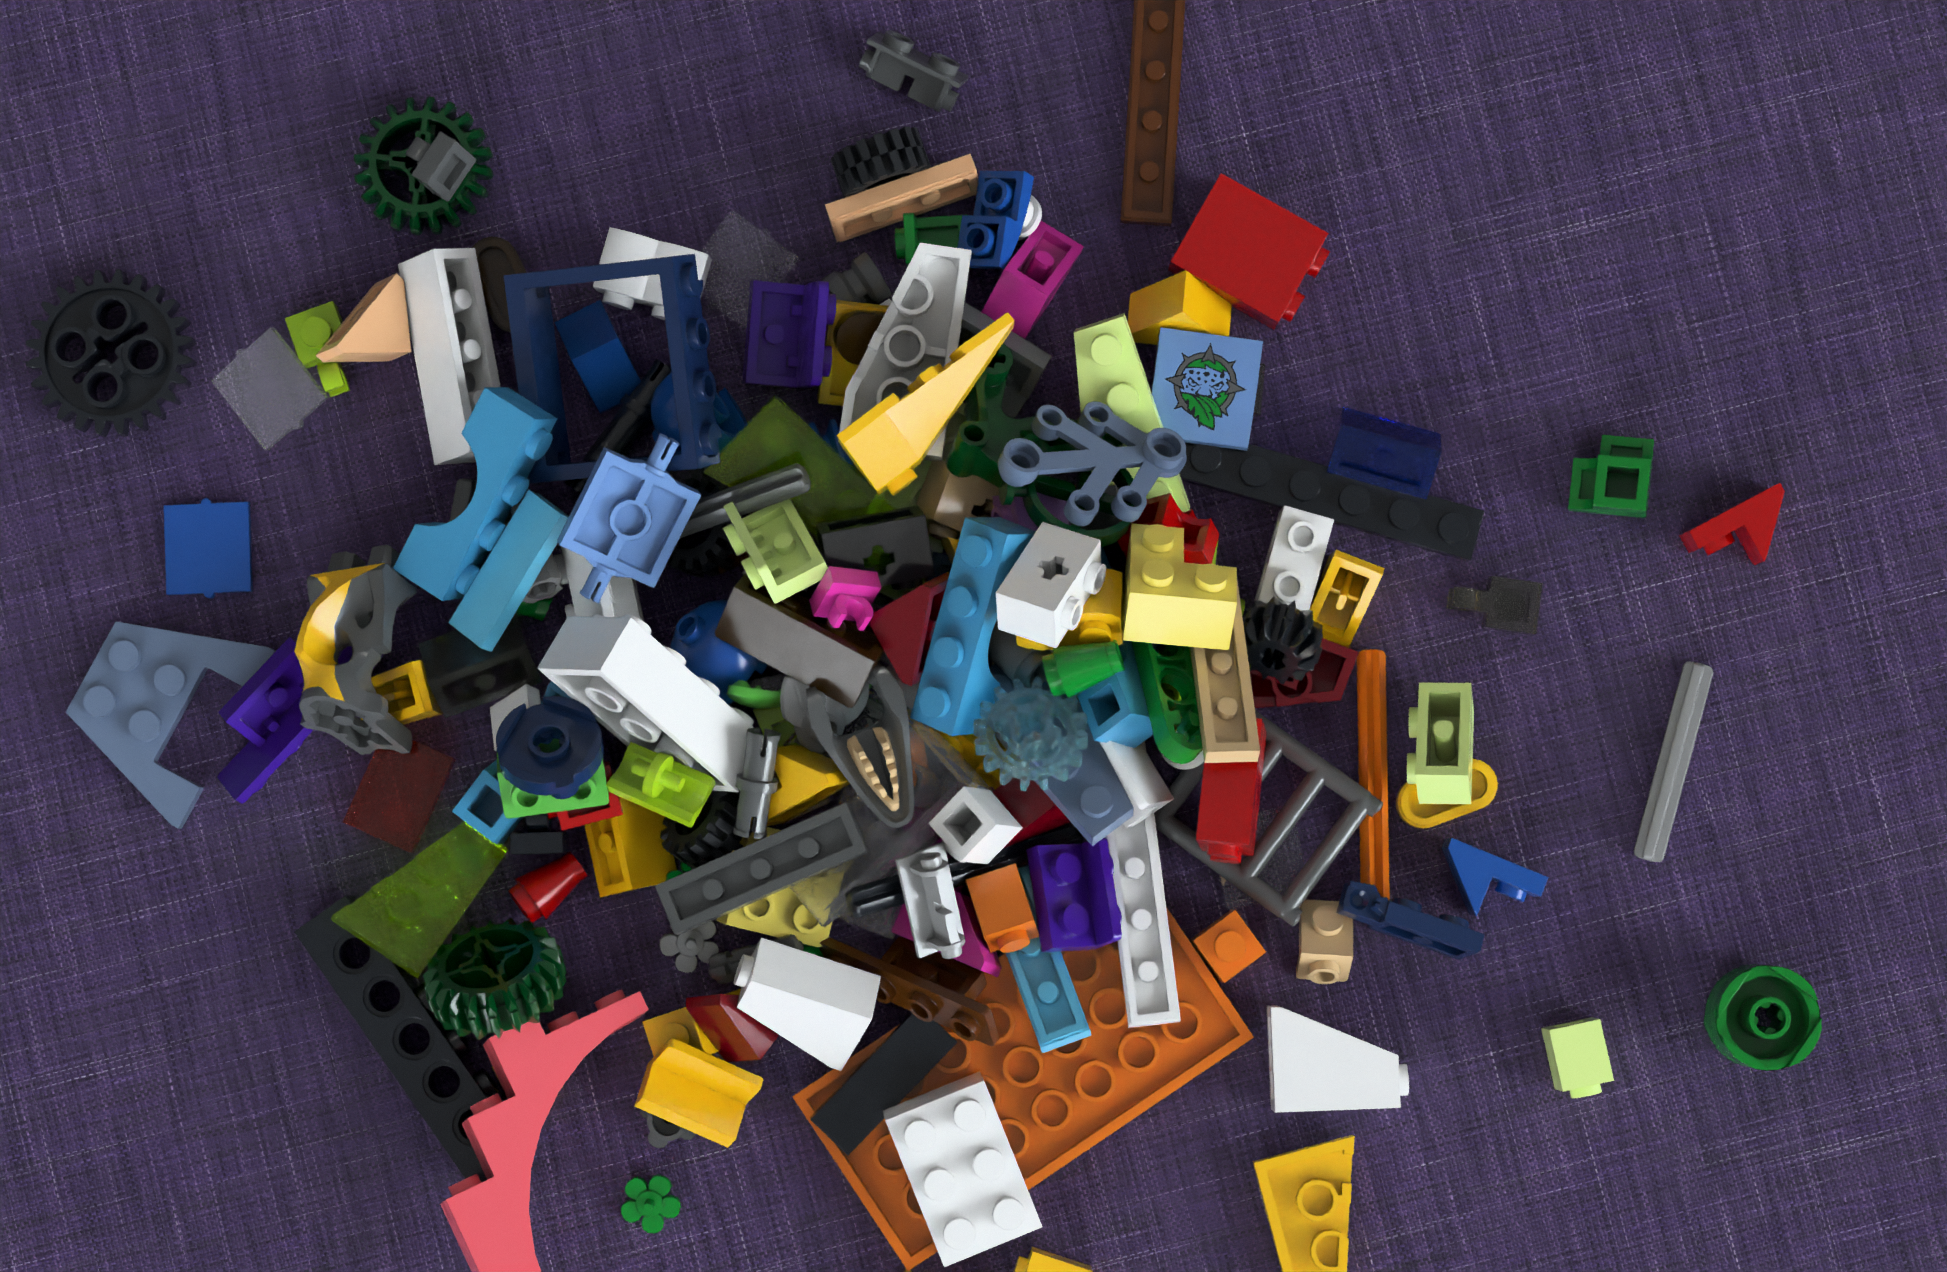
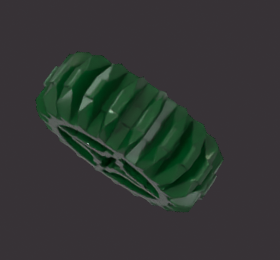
M429 96L424 101L423 110L419 111L416 101L410 97L405 100L406 113L400 115L393 104L386 107L387 114L391 120L385 125L379 118H371L370 123L378 132L377 135L373 137L369 134H361L359 137L361 144L370 149V152L354 154L355 163L368 169L358 172L354 175V178L358 185L370 186L361 194V198L366 204L378 202L373 213L379 220H383L392 214L391 226L393 229L400 231L410 218V231L416 236L421 235L424 223L428 221L431 231L438 235L442 233L441 219L447 217L454 228L461 226V220L456 212L462 207L468 214L472 216L476 214L477 208L469 200L471 195L483 199L487 198V189L477 183V180L492 179L494 173L491 168L479 165V163L488 161L493 157V154L489 147H477L484 141L486 135L482 128L469 130L474 119L468 112L459 115L455 119L457 108L454 103L448 101L443 105L440 112L437 113V101L434 97ZM420 129V131H416L415 138L417 136L431 145L435 140L436 129L441 130L457 139L460 145L477 159L449 202L440 199L427 204L428 201H432L433 193L411 175L415 170L413 166L417 165V161L405 154L408 148L402 151L391 150L390 154H388L392 146L401 137L409 132ZM384 170L394 171L397 176L409 178V191L412 193L411 204L403 202L390 194L385 182Z
M512 918L507 919L503 924H495L490 920L487 926L481 928L471 925L470 932L464 935L452 934V943L437 946V956L427 960L428 970L423 974L426 999L430 1011L434 1013L435 1019L442 1023L445 1030L455 1029L459 1037L473 1032L478 1040L482 1039L487 1033H495L500 1038L504 1031L510 1029L520 1032L521 1025L527 1022L539 1023L540 1013L553 1011L554 1001L563 997V986L567 982L564 959L555 938L548 935L545 927L534 928L531 921H524L516 925Z

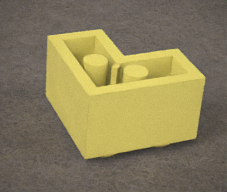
M1131 523L1124 578L1123 641L1229 650L1237 605V567L1185 563L1184 528L1167 527L1159 524L1144 525Z

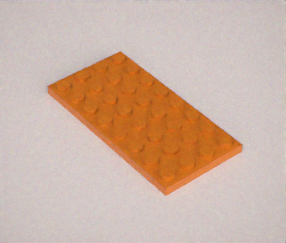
M1167 908L1181 1017L1180 1022L1128 1028L1117 941L1095 950L1061 951L1092 1035L1042 1053L1006 953L998 957L1002 967L999 976L995 977L984 972L987 985L975 999V1001L988 1006L992 1010L999 1034L998 1041L993 1047L977 1040L968 1041L958 1036L952 1029L941 1025L957 1040V1043L898 1104L980 1071L1026 1187L1029 1190L1253 1039L1254 1036ZM897 1025L851 1056L842 1071L830 1070L792 1097L907 1271H910L938 1251L885 1118L849 1155L844 1153L810 1120V1117L899 1026Z

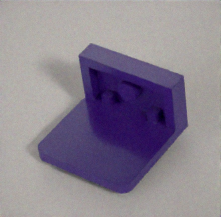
M758 280L750 281L742 384L806 389L820 386L822 377H829L832 366V347L825 345L826 325H833L836 295L829 293L828 281H815L806 285Z

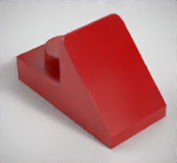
M1778 483L1679 535L1688 553L1703 547L1708 556L1735 542L1731 534L1732 531H1735L1752 564L1762 563L1768 554L1785 491L1782 485Z

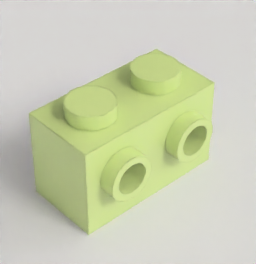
M1419 683L1418 707H1409V738L1417 739L1416 753H1407V784H1416L1419 804H1471L1474 706L1471 683Z

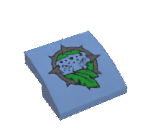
M1160 327L1151 392L1163 428H1168L1178 433L1185 443L1247 451L1263 341Z

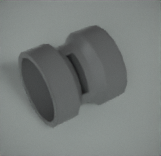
M866 252L852 259L851 269L848 271H833L822 278V281L829 282V293L835 294L836 300L880 303L892 296L885 280Z

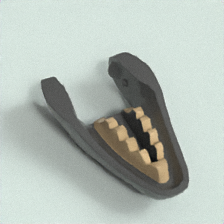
M879 662L877 663L867 681L875 687L877 697L883 708L882 717L869 727L845 735H837L832 732L829 719L830 714L824 706L826 703L825 694L817 690L815 686L807 688L809 720L820 744L859 797L882 822L892 828L907 825L913 817L915 805L909 720L903 690L895 677L886 667Z

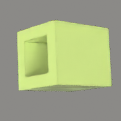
M1590 1017L1541 1028L1553 1084L1556 1090L1562 1092L1570 1091L1571 1098H1581L1601 1093V1083L1614 1081L1600 1019Z

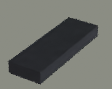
M910 1013L810 1117V1120L844 1153L849 1155L884 1119L883 1110L898 1105L954 1047L957 1040L939 1023L922 1021Z

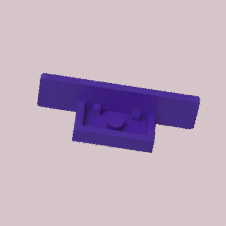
M291 637L277 649L218 712L225 722L249 740L246 746L218 774V780L240 804L245 803L253 793L259 791L266 784L269 776L289 755L295 753L301 747L304 739L313 731L312 729H306L300 724L302 713L299 703L304 687V679L299 660L294 652L296 641ZM351 646L346 647L338 658V664L341 665L350 660L352 656Z

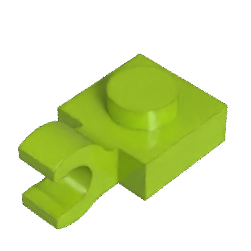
M334 301L286 317L285 321L301 366L304 369H308L317 365L325 392H329L330 397L350 391L341 362H322L316 356L343 323Z

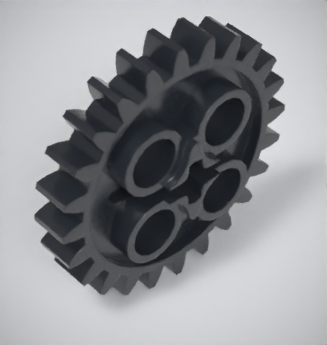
M120 269L116 270L111 283H109L105 273L100 270H95L93 285H89L83 278L77 275L74 277L76 292L71 294L58 286L56 291L61 303L55 306L43 301L41 304L43 309L50 315L48 320L31 321V325L42 332L41 339L26 341L27 346L39 352V357L27 361L26 367L42 371V375L37 377L31 385L37 390L50 389L42 400L43 405L53 408L62 404L57 418L66 423L77 415L75 428L84 433L90 428L93 421L96 434L101 437H107L111 424H114L119 435L123 437L128 436L129 423L131 421L143 431H147L149 428L146 415L152 413L158 418L165 420L167 417L162 407L165 400L176 405L181 404V400L173 392L175 386L191 387L192 383L181 375L182 368L194 367L197 365V362L183 355V350L189 349L197 345L192 337L180 334V332L191 325V322L185 316L173 318L172 316L181 306L180 303L174 298L161 303L166 290L156 284L146 292L147 279L140 274L135 276L130 285H128L127 274ZM115 306H124L127 314L125 322L121 327L109 330L105 322L107 313ZM145 323L148 325L146 332L134 336L139 330L140 325ZM83 337L86 342L84 355L76 361L68 362L65 357L67 344L75 338ZM109 344L117 347L115 353L119 358L114 363L106 360L108 354L105 348ZM148 345H155L158 349L157 362L148 369H139L137 365L138 353ZM90 370L81 383L75 382L78 374ZM107 377H115L118 385L116 394L112 399L100 402L96 392L98 384Z

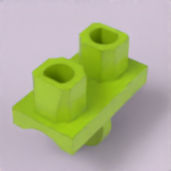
M630 742L620 766L610 777L606 786L610 793L692 828L716 782L714 777L675 761L669 754L664 752L656 753Z

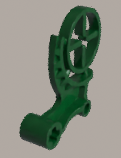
M1003 343L965 398L964 413L967 421L961 424L946 458L947 469L955 476L964 478L975 475L999 488V501L1001 505H1011L1014 497H1022L1029 517L1038 528L1042 522L1099 539L1101 547L1118 541L1127 532L1132 522L1121 520L1118 524L1107 529L1084 530L1081 529V526L1074 525L1070 521L1068 524H1065L1058 520L1043 506L1037 493L1067 501L1074 490L1082 488L1092 471L1078 472L1076 487L1070 482L1046 475H1038L1034 482L1022 487L1008 485L1001 478L998 469V459L1007 442L1012 439L1024 438L1030 440L1040 447L1043 453L1080 450L1060 437L1053 441H1046L1037 437L1031 428L1034 417L1013 419L1004 414L1001 405L1007 377L1013 364V355L1010 349ZM1070 419L1078 424V420ZM1044 420L1047 424L1054 426L1050 421ZM1108 433L1100 437L1115 447L1123 446L1122 442ZM1126 468L1119 469L1112 481L1120 489L1123 486H1130L1133 478ZM1103 493L1099 499L1100 507L1098 511L1114 515L1111 510V503L1115 496ZM1124 501L1127 505L1134 507L1130 502ZM1076 505L1081 510L1085 509L1081 505Z

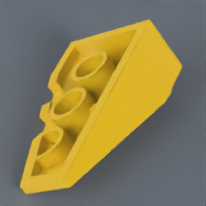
M1008 312L953 351L949 356L951 361L945 366L939 363L919 374L916 380L907 387L909 393L900 399L898 395L896 396L892 393L837 435L842 449L878 496L887 489L894 496L918 477L913 469L924 460L1014 328V319Z

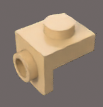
M1305 899L1299 909L1303 913L1299 920V957L1296 966V977L1298 979L1311 980L1317 984H1332L1337 981L1345 982L1348 980L1353 960V919L1336 913L1339 901Z

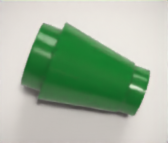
M1116 640L1060 646L1053 648V653L1042 656L1047 682L1054 697L1066 694L1070 698L1115 675V673L1125 670L1121 651Z

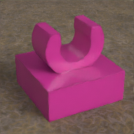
M829 566L809 600L813 616L828 618L833 628H839L843 620L856 621L857 629L864 631L873 616L871 605L882 588L878 572Z

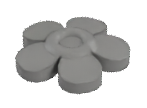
M710 921L680 935L665 934L659 942L660 950L665 956L671 957L677 954L675 966L679 971L685 973L692 972L697 966L695 955L701 961L709 963V958L719 952L715 942L706 940L715 934L716 926L713 921Z

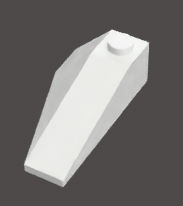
M919 243L892 297L891 303L845 390L839 433L892 393L896 396L898 395L900 399L909 393L907 387L916 380L919 374L929 367L939 363L945 366L951 361L949 358L950 354L959 346L972 250ZM947 426L924 460H943Z

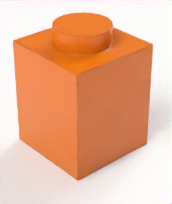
M1016 863L966 879L977 918L990 953L1000 950L1002 953L1015 952L1028 946L1030 939L1039 937V931Z
M1233 909L1190 939L1216 977L1223 983L1230 980L1266 953L1243 919Z

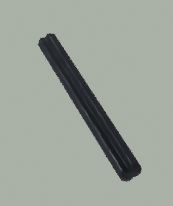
M1069 822L1003 848L989 864L962 863L954 857L948 858L953 886L956 888L966 885V879L1016 863L1017 869L1029 865L1027 849L1034 846L1082 844L1083 837L1078 829ZM899 874L854 887L845 894L849 912L855 918L905 904Z

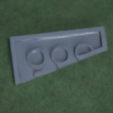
M995 664L989 667L992 676L1001 684L988 729L1085 839L1094 846L1133 816L1134 807L1100 742L1094 741L1076 695L1070 698L1066 694L1054 697L1047 680L1040 686L1029 689L1024 684H1015Z

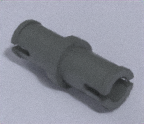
M749 728L746 733L747 743L743 772L737 774L735 786L740 789L733 833L749 838L751 818L753 817L751 832H754L753 837L754 839H763L767 837L766 828L771 794L776 793L778 787V779L774 778V771L781 733L765 729L763 747L761 749L763 734H760V728Z

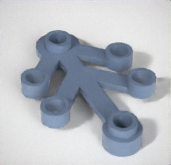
M1093 401L1086 404L1078 419V424L1067 418L1060 408L1053 405H1043L1038 409L1031 423L1034 434L1046 441H1053L1060 437L1080 450L1043 453L1034 442L1024 438H1015L1005 445L998 459V469L1003 481L1013 487L1028 485L1034 482L1038 475L1092 471L1082 488L1071 493L1063 509L1065 517L1072 524L1087 526L1097 514L1100 507L1099 499L1119 469L1140 467L1130 486L1121 487L1111 503V510L1118 519L1125 522H1134L1139 519L1147 505L1146 496L1158 477L1171 478L1182 471L1187 460L1186 445L1178 433L1168 428H1155L1149 433L1142 432L1114 415L1112 410L1101 402ZM1091 417H1095L1099 419L1101 422H1097ZM1044 420L1050 421L1054 426L1047 424ZM1108 433L1127 446L1115 447L1100 437ZM1124 501L1130 502L1134 507L1127 505ZM1076 505L1083 506L1087 511L1079 509Z

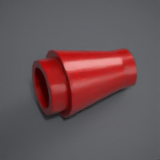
M569 851L561 858L515 878L517 884L510 888L508 893L524 916L533 924L541 917L547 920L579 882L588 875Z

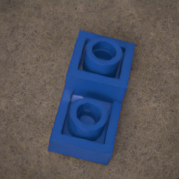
M980 171L974 214L962 215L957 247L972 250L969 268L1004 269L1023 228L1034 176L1025 171Z

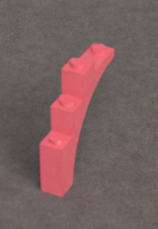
M622 989L613 992L594 1002L598 1011L579 1019L576 1011L568 1013L548 1023L547 1026L551 1033L546 1035L540 1022H527L521 1025L520 1032L510 1029L504 1031L500 1038L493 1033L494 1036L488 1038L483 1044L508 1098L502 1102L499 1093L477 1102L470 1106L473 1116L467 1118L462 1123L487 1180L481 1182L478 1174H475L448 1187L452 1197L440 1204L471 1272H541L535 1255L529 1215L531 1168L541 1128L558 1092L583 1058L606 1037L637 1020L649 1010L640 991L628 997L625 996Z

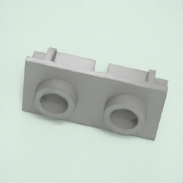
M941 842L895 859L917 957L922 958L941 951L942 958L944 959L960 956L963 953L961 946L966 941L944 843Z

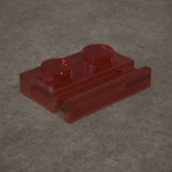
M413 739L410 753L402 754L390 749L375 750L343 820V823L349 826H353L410 853H414L456 761L455 758Z

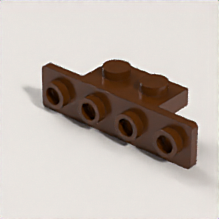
M902 936L897 938L881 959L830 937L820 942L822 947L818 948L824 958L881 976L876 998L879 1002L885 1004L892 1002L910 1010L913 1015L922 1021H934L952 1029L958 1036L968 1041L977 1040L991 1047L998 1041L999 1034L992 1010L988 1006L975 1001L987 985L983 971L953 958L944 959L939 952L918 958L914 941Z

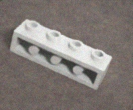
M475 248L432 249L398 264L399 274L404 280L408 324L434 465L476 462L473 451L461 433L484 388L501 387Z

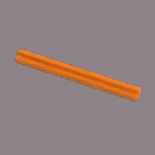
M1365 649L1359 651L1357 656L1359 784L1382 801L1383 806L1373 817L1367 814L1359 825L1360 883L1375 885L1380 896L1387 897L1389 901L1386 654L1383 650Z

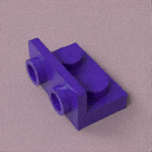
M1105 837L1094 846L1086 841L1082 844L1037 845L1027 849L1042 952L1095 950L1121 940L1122 915L1116 900L1113 880L1114 863L1109 854L1108 841Z

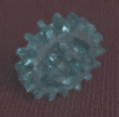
M1035 677L1031 688H1024L1019 678L1013 679V691L1007 693L999 686L994 688L995 704L982 701L980 703V716L982 718L974 719L973 723L974 735L978 737L974 740L975 753L980 756L986 755L983 758L985 772L989 773L999 768L1000 784L1005 786L1014 777L1019 779L1021 791H1027L1030 780H1038L1043 790L1049 788V777L1055 775L1063 782L1068 780L1067 764L1080 767L1082 764V752L1080 750L1088 748V733L1083 731L1087 728V715L1081 712L1076 713L1078 710V698L1075 695L1064 700L1061 699L1062 695L1054 697L1051 690L1042 689L1040 677ZM1056 717L1062 722L1066 730V737L1062 735V729L1054 725ZM996 731L1000 733V739L1007 742L1008 748L1006 751L998 744L995 736Z

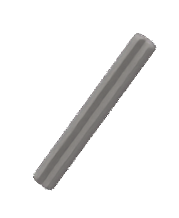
M1685 662L1682 667L1633 850L1635 856L1647 861L1662 862L1666 853L1714 673L1711 667L1702 663Z

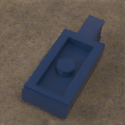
M1355 881L1344 884L1336 912L1368 924L1367 928L1458 960L1480 952L1485 936L1483 933L1469 929L1470 923L1465 919L1447 914H1441L1439 918L1421 912L1422 906L1417 902L1404 898H1392L1391 901H1388L1387 897L1380 896L1375 885Z

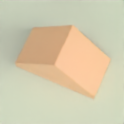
M396 273L375 283L316 356L322 362L392 361L410 353L411 343L404 280Z

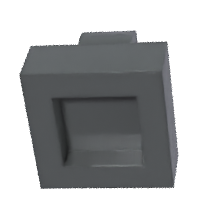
M439 132L431 145L416 136L405 153L408 157L417 161V167L411 175L433 194L446 202L450 201L477 160L456 140L442 132Z

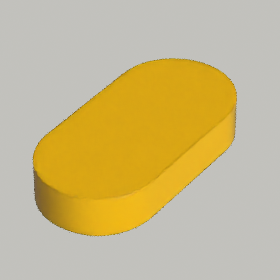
M1473 759L1471 804H1419L1416 784H1407L1405 782L1397 793L1396 809L1400 818L1409 826L1420 829L1430 828L1477 811L1490 804L1497 792V777L1488 764L1481 760Z

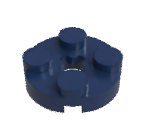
M562 696L543 697V704L533 705L526 709L524 703L513 709L504 718L496 734V747L503 777L515 787L527 793L544 796L551 795L556 799H567L574 796L578 792L579 786L586 783L595 774L603 759V739L595 716L584 704ZM553 738L559 739L560 748L554 752H542L538 746L540 743L549 744Z

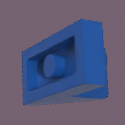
M1445 838L1441 847L1469 915L1477 916L1491 880L1498 882L1495 888L1496 892L1524 902L1527 894L1533 897H1541L1549 878L1453 838Z

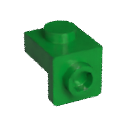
M903 213L904 228H895L897 259H906L908 267L919 243L957 248L962 215L916 218L914 213Z

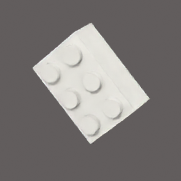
M980 1071L883 1110L886 1124L944 1267L1042 1228Z

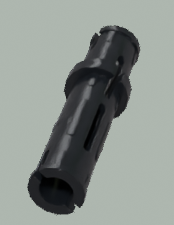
M657 358L655 359L653 365L630 396L625 393L620 402L623 405L582 461L598 460L604 447L623 456L627 453L647 424L653 425L651 420V399L657 386L671 372V368L664 365ZM588 478L565 480V483L581 494Z

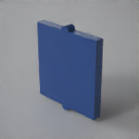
M205 498L201 501V504L164 505L166 595L204 594L205 597L212 599L216 593L253 592L250 502L213 503Z

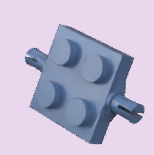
M660 433L647 461L630 459L606 447L603 448L557 539L560 546L584 556L593 566L582 590H580V594L589 600L591 598L593 602L600 603L601 597L612 576L632 578L652 588L656 586L701 497L698 490L675 480L666 471L677 447L680 445L675 439L668 438L667 435Z

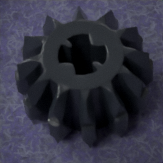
M1275 596L1267 604L1255 600L1248 611H1244L1242 617L1250 671H1259L1262 680L1268 676L1275 677L1281 684H1284L1289 677L1302 681L1305 674L1309 670L1314 669L1322 652L1323 625L1313 620V611H1300L1296 608L1295 600L1289 605L1282 604Z

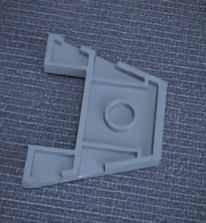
M115 621L66 713L172 826L182 829L204 787L159 764L158 760L208 669L243 686L276 650L259 645Z

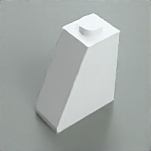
M761 938L752 956L743 954L738 964L734 978V985L741 987L737 1008L830 1068L842 1071L872 1020L881 976Z
M1277 1005L1267 1006L1270 1102L1272 1111L1277 1113L1401 1108L1400 1096H1408L1409 1075L1407 1064H1399V1056L1397 1054Z

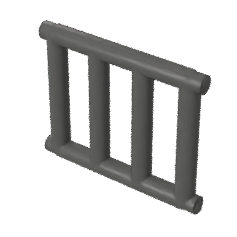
M1255 710L1256 718L1263 719L1267 732L1262 782L1282 755L1306 771L1307 774L1255 844L1254 856H1246L1241 864L1210 860V855H1207V851H1202L1196 841V832L1174 817L1203 777L1204 762L1193 769L1182 770L1168 788L1174 799L1154 812L1156 829L1275 916L1283 919L1291 926H1295L1303 913L1299 907L1368 814L1373 817L1375 813L1381 810L1383 802ZM1325 785L1348 801L1349 805L1282 895L1258 878V875Z

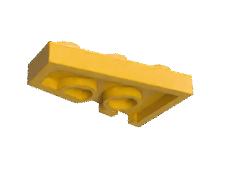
M1354 1135L1252 1161L1282 1272H1347Z

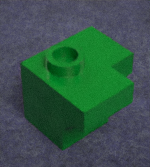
M1602 435L1598 458H1573L1568 510L1646 518L1654 439Z

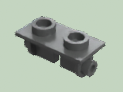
M887 30L885 34L877 32L867 40V44L877 49L875 52L867 49L860 61L859 68L867 71L866 77L895 91H899L906 75L914 78L907 94L908 97L937 112H940L942 108L951 112L959 96V93L951 90L952 86L959 88L969 78L968 75L958 71L960 67L958 62L935 52L929 57L913 49L914 42L910 38L891 30Z

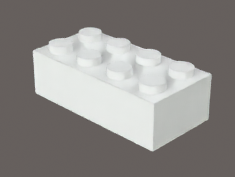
M594 614L592 617L568 616L537 669L569 697L587 706L595 716V719L627 747L630 742H633L656 753L664 752L669 754L675 761L714 777L716 785L712 791L739 792L740 789L735 786L737 774L743 772L747 743L746 733L747 729L754 728L752 726L754 724L753 719L743 711L730 707L719 697L720 690L710 681L697 677L685 666L686 660L680 653L669 647L662 646L650 635L652 632L650 626L641 619L632 615H624L623 617H604L598 614Z

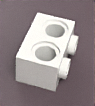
M1285 505L1278 513L1255 600L1267 604L1275 596L1282 604L1289 605L1295 600L1297 609L1300 611L1310 610L1334 519Z

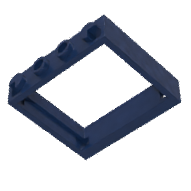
M695 254L503 275L518 393L557 418L550 432L553 435L552 443L545 455L535 461L529 473L530 483L589 478L597 460L571 462L549 286L657 274L660 275L681 452L674 453L666 471L699 469L721 463L718 438L722 437V433L715 421L713 404L716 396V382L713 374L709 371L707 355L710 332L708 324L702 315L700 295L703 291V280H698ZM647 455V456H635V457H628V458H630V459H642V460L647 461L649 455Z

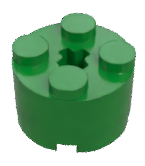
M1751 964L1733 969L1715 984L1706 1003L1704 1026L1715 1047L1727 1059L1741 1066L1772 1071L1798 1064L1811 1053L1821 1034L1822 1018H1820L1816 993L1802 976L1783 967ZM1758 1008H1768L1766 1016L1771 1020L1768 1027L1756 1026L1759 1019L1755 1016V1012Z

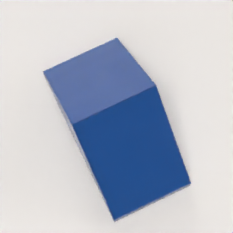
M598 300L554 323L571 361L599 413L603 414L621 405L620 400L625 393L630 396L641 380L601 300Z

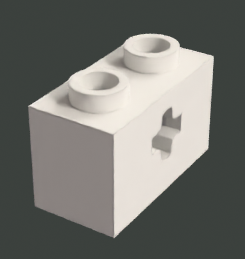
M1042 522L996 591L998 629L1057 648L1068 630L1073 631L1079 624L1083 613V606L1091 594L1096 595L1104 583L1106 565L1101 563L1100 540Z

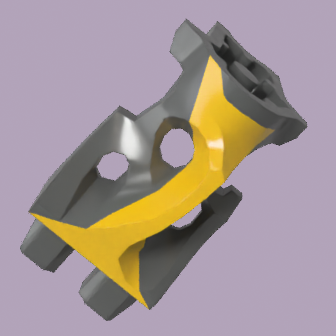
M389 545L372 547L367 566H365L366 562L354 553L347 551L332 553L327 572L308 576L306 581L310 608L302 622L294 650L304 679V687L299 703L302 713L300 724L306 729L318 730L334 736L361 755L371 754L377 749H390L402 754L410 753L413 744L411 731L388 713V700L376 693L371 681L372 670L381 660L382 654L391 652L393 623L397 608L417 593L416 588L393 569L400 554ZM351 646L352 656L347 663L338 664V658L346 647Z

